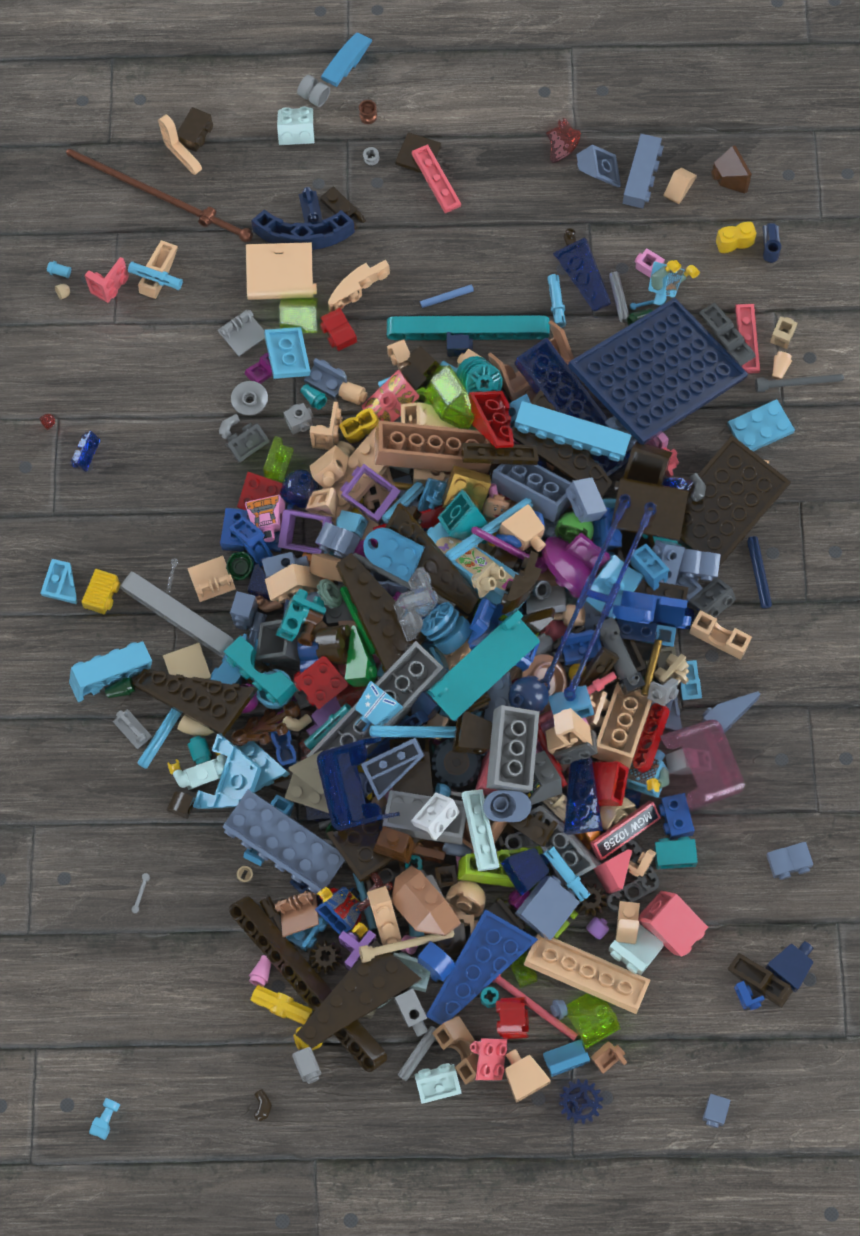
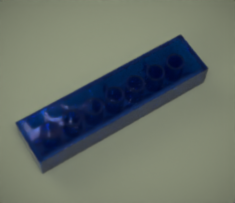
M547 337L516 358L514 365L536 394L541 390L549 403L555 407L556 412L608 427L605 423L608 418ZM631 450L626 452L623 461H613L608 456L602 454L600 456L590 454L597 465L611 478L627 466Z

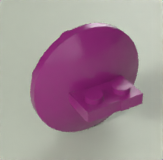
M582 533L571 543L559 537H549L544 541L546 546L541 550V560L556 577V583L561 587L565 586L575 598H583L599 575L598 570L610 559V555L606 551L596 546Z

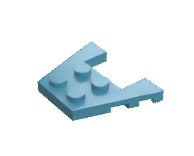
M217 734L212 751L227 756V760L215 795L198 790L193 804L194 808L236 807L248 789L254 793L262 770L228 739Z

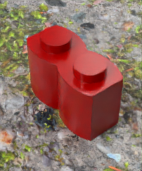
M341 308L320 317V328L324 334H328L329 338L327 339L332 348L335 347L339 352L357 343L356 334Z

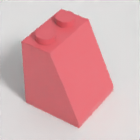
M660 891L639 914L638 918L640 925L662 941L670 952L680 957L687 955L691 951V946L705 935V931L708 928L676 893Z

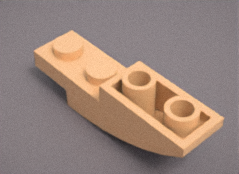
M384 260L371 268L365 263L344 278L328 301L329 311L332 312L338 308L343 309L345 305L358 301L362 297L363 288L370 287L377 280L385 279L390 274L387 261Z

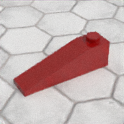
M503 391L469 392L462 408L469 422L495 448L513 447V432L510 427L511 416H509L510 406Z

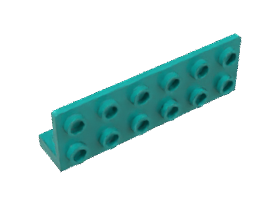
M519 610L507 617L427 691L452 721H455L540 643L538 637L521 620L523 615Z

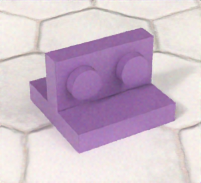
M369 930L360 942L358 941L359 938L352 932L347 934L343 931L338 937L340 944L351 952L345 961L346 969L349 971L360 959L359 947L365 945L370 947L375 940L377 941L376 934Z

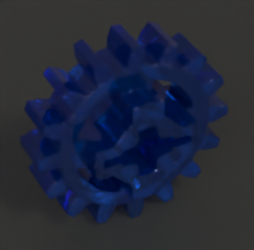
M577 1079L576 1084L570 1081V1088L564 1086L562 1089L565 1094L559 1095V1098L563 1099V1101L559 1102L558 1105L564 1106L561 1114L567 1113L566 1120L573 1118L574 1124L581 1120L582 1125H585L586 1119L593 1122L592 1116H599L596 1110H602L603 1108L599 1104V1102L603 1101V1097H598L601 1090L595 1091V1083L589 1086L587 1079L584 1081V1084L580 1082V1079ZM580 1088V1092L575 1095L569 1094L574 1089ZM587 1091L593 1095L594 1100L589 1098ZM582 1093H584L583 1101L586 1102V1104H583L582 1107H580V1110L578 1111L579 1106L578 1102L575 1101V1099L579 1100ZM567 1102L572 1104L575 1109L574 1113L569 1109ZM586 1109H592L590 1113L586 1115H581L582 1111Z

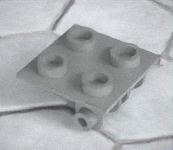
M245 310L217 330L238 356H241L265 339V331L252 317L254 315L251 310Z

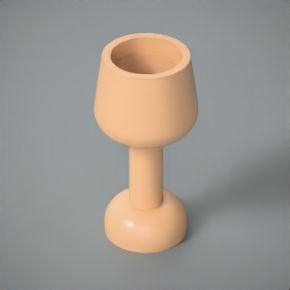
M568 604L566 605V611L554 614V620H563L565 626L569 628L582 626L585 624L584 606Z

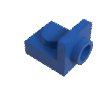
M744 981L734 986L744 1010L750 1008V1011L762 1006L761 1003L765 1000L764 996L752 1000V990L749 985H745Z

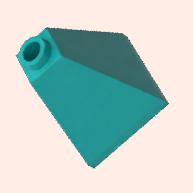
M463 489L438 516L439 521L449 536L464 540L473 534L471 532L473 527L476 526L481 529L488 524L487 520ZM484 540V541H482L481 543H482V544H486L487 541Z

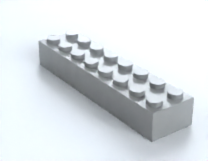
M417 641L375 683L403 706V709L384 726H397L412 710V705L422 691L431 688L448 672ZM357 703L307 755L309 757L323 750L340 785L347 775L353 772L385 738L370 736V726L364 732L355 725L362 716V714L355 710Z

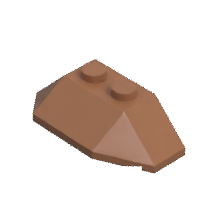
M411 865L395 878L391 902L415 931L446 936L461 924L444 897L420 870Z

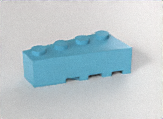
M143 641L139 643L133 642L127 645L126 648L114 649L104 656L97 655L85 663L78 662L71 667L69 684L77 701L80 702L84 700L83 696L91 692L93 695L100 693L104 686L111 685L123 677L132 678L140 674L143 668L151 669L152 659Z

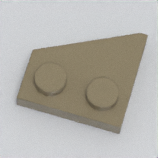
M323 750L288 767L292 773L321 795H325L340 787Z

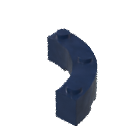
M265 209L251 220L253 232L271 244L312 243V250L332 246L355 233L354 221L342 210L318 224L285 223L282 219L273 216Z

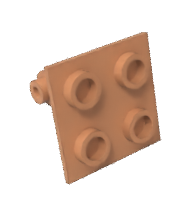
M305 891L302 894L294 895V898L290 896L288 900H279L275 904L276 910L278 912L281 911L282 937L319 925L318 912L315 910L317 907V894Z

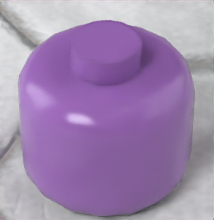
M594 917L586 926L588 932L599 940L609 931V927L606 925L608 922L604 918Z

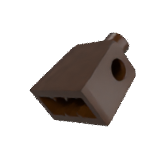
M383 826L373 851L409 864L416 845L410 835Z

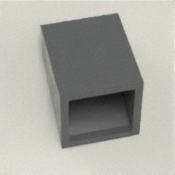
M282 620L260 623L256 660L300 671L298 637L300 633L305 631L306 626L301 624L298 635L291 642L276 635Z

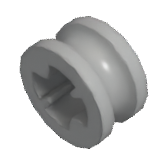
M369 147L363 152L366 164L375 165L379 162V152L376 148ZM374 154V157L368 158V155Z

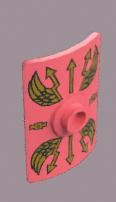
M397 370L362 405V409L372 408L380 421L394 422L401 416V404L414 403L419 398V394L409 384L402 372Z

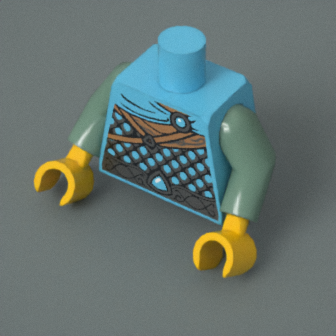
M677 260L669 261L667 264L654 261L648 288L649 291L656 293L653 304L662 306L665 304L667 296L675 297L680 283L686 280L689 275L691 278H696L700 271L694 265H689L684 272V269H681V264Z
M657 749L651 768L644 773L639 772L631 764L626 787L658 798L662 788L669 785V771L662 761L665 754Z

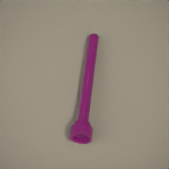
M476 526L471 529V532L476 536L522 560L530 556ZM538 557L535 567L542 569L540 573L542 574L548 567L542 562L541 557Z

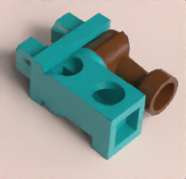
M299 589L289 601L276 635L292 642L298 635L302 623L306 627L305 631L300 633L298 642L304 646H312L314 642L312 634L322 621L327 608L324 607V601L320 600L321 597L315 596L313 601L310 602L306 600L307 591Z

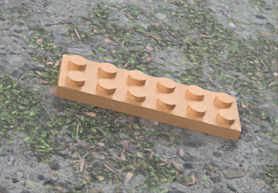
M377 426L348 458L345 474L329 487L335 489L339 497L335 515L332 516L322 510L310 512L306 509L307 512L332 516L333 524L336 526V519L340 516L341 510L351 512L354 506L341 497L342 491L340 489L346 481L350 483L354 478L352 473L357 466L361 468L365 464L380 476L386 471L389 466L375 465V431ZM363 474L348 495L356 501H360L374 485L375 481L366 474Z
M537 934L536 938L538 940L532 945L524 966L637 1014L650 979L634 974L627 969L558 939L552 938L547 940Z

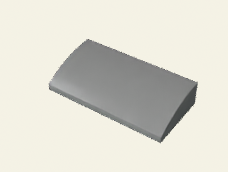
M389 790L383 826L406 833L413 838L462 845L466 824L463 801L454 800L459 814L437 840H434L427 831L415 827L411 822L431 796Z

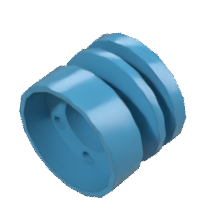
M444 602L433 609L420 627V631L430 641H434V645L444 655L451 654L460 648L471 635L472 629H469L471 624L463 616H459V612L449 602Z

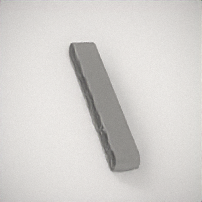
M132 571L120 585V588L126 594L222 658L225 656L224 651L235 641L228 634Z

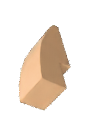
M161 240L146 267L169 273L178 246ZM142 277L138 284L140 294L154 299L157 298L162 288L158 282Z

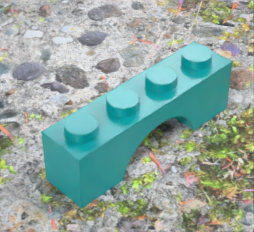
M241 635L224 651L227 656V663L233 668L235 666L239 668V673L246 680L250 678L253 681L252 685L259 692L263 690L266 693V698L274 704L276 702L282 706L297 691L294 683L281 671L274 674H262L255 670L256 651Z

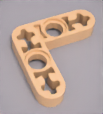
M165 114L158 119L165 145L192 174L196 175L202 170L200 163L179 142L175 124Z

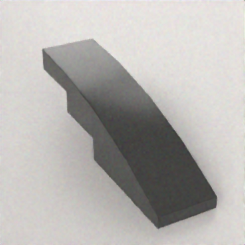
M715 302L699 312L739 366L756 357L754 351L745 342L732 321Z

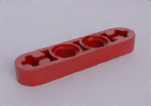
M654 703L649 710L632 761L633 766L641 773L648 771L653 764L670 712L666 705L662 706ZM657 725L656 730L653 731V732H650L651 728H652L653 726ZM652 742L649 748L644 749L647 743Z

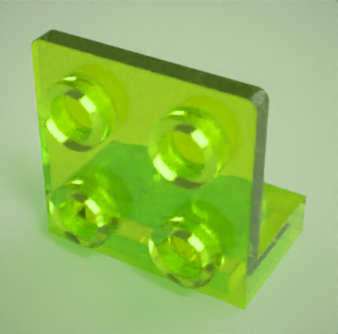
M587 993L566 1005L567 1017L576 1028L585 1048L621 1029L616 1014L607 1001Z

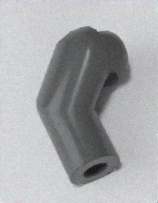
M694 473L689 477L695 486L693 493H691V498L693 501L698 502L705 496L706 485L699 475Z

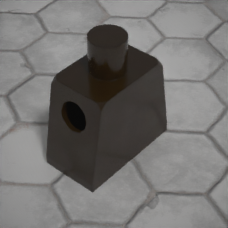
M467 711L462 713L457 718L452 752L484 754L490 748L492 722Z

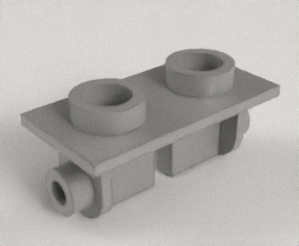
M128 709L124 712L120 710L116 714L117 718L113 723L137 750L152 738L150 733Z

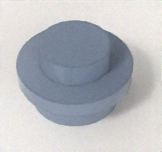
M553 1000L550 1006L551 1013L554 1017L561 1020L568 1014L566 1004L563 1000Z

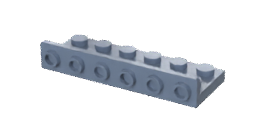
M249 789L222 826L225 829V834L233 839L235 836L242 840L241 844L250 850L254 848L258 851V856L266 861L268 859L275 862L274 866L282 872L287 870L292 874V879L298 883L303 881L309 885L307 888L315 894L329 885L345 861L334 846Z

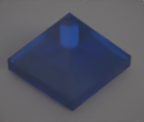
M625 788L624 797L628 798L635 804L634 807L638 809L641 792Z

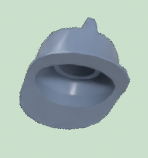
M497 790L486 797L483 810L485 815L492 821L519 822L530 814L531 801L526 794L520 791Z

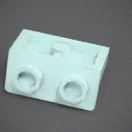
M442 1064L432 1070L422 1069L415 1074L422 1104L461 1094L454 1064Z

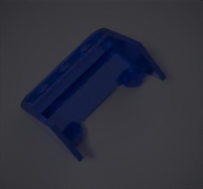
M381 737L362 739L322 751L317 757V765L331 823L337 830H345L400 816L399 812L382 815L378 804H366L357 765L364 763L367 759L366 746L382 741Z

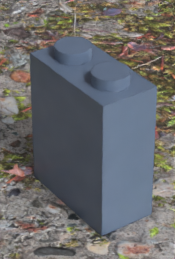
M553 875L552 877L543 876L515 912L518 917L547 940H551L580 903L575 898V893L568 888H563L561 886L562 882Z

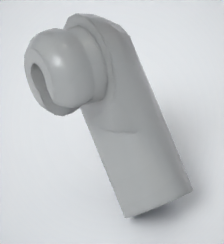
M237 414L222 421L219 434L222 435L223 439L231 436L230 428L240 422Z

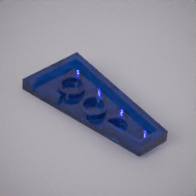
M585 237L553 253L593 311L596 312L611 304L590 245Z
M589 757L573 761L570 764L564 833L572 835L602 831L592 759Z

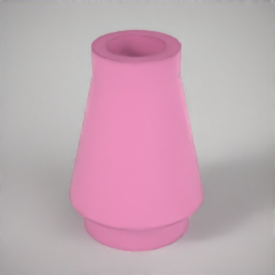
M261 956L259 962L249 975V982L255 986L260 985L264 987L268 983L271 961L266 956Z

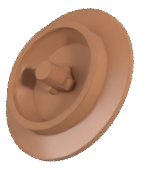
M546 654L536 655L529 668L521 674V678L528 675L539 678L537 680L541 684L544 683L546 685L549 696L556 692L567 691L566 672L562 664L553 656ZM549 702L544 707L543 711L551 710Z

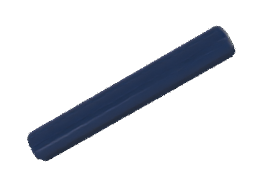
M749 537L747 543L760 604L763 609L770 608L772 602L758 537Z

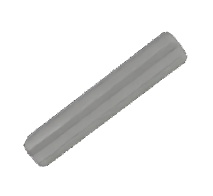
M617 271L611 272L609 278L619 320L622 323L627 322L629 313L620 275Z
M430 1026L428 1032L423 1036L399 1071L398 1076L401 1079L407 1081L435 1041L436 1038L432 1033L437 1028Z

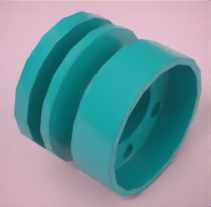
M469 357L463 360L457 369L456 381L466 394H469V392L501 390L502 376L500 371L483 357Z

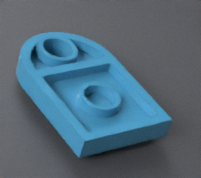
M383 527L370 532L366 536L363 545L364 553L372 564L408 583L412 581L425 548L399 533ZM372 538L378 541V548L371 545Z

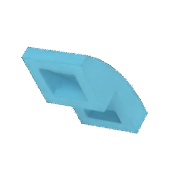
M697 660L686 661L689 664L687 668L689 673L686 675L689 681L686 684L680 683L682 700L702 698L698 677Z

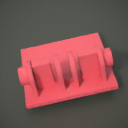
M481 1038V1042L474 1041L470 1045L471 1051L479 1054L476 1080H502L508 1039Z

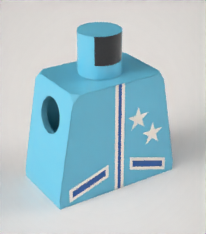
M370 681L355 707V710L362 714L355 725L364 732L371 723L375 726H384L403 709V706Z

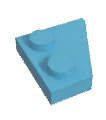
M55 559L51 560L40 593L42 596L77 604L70 563Z

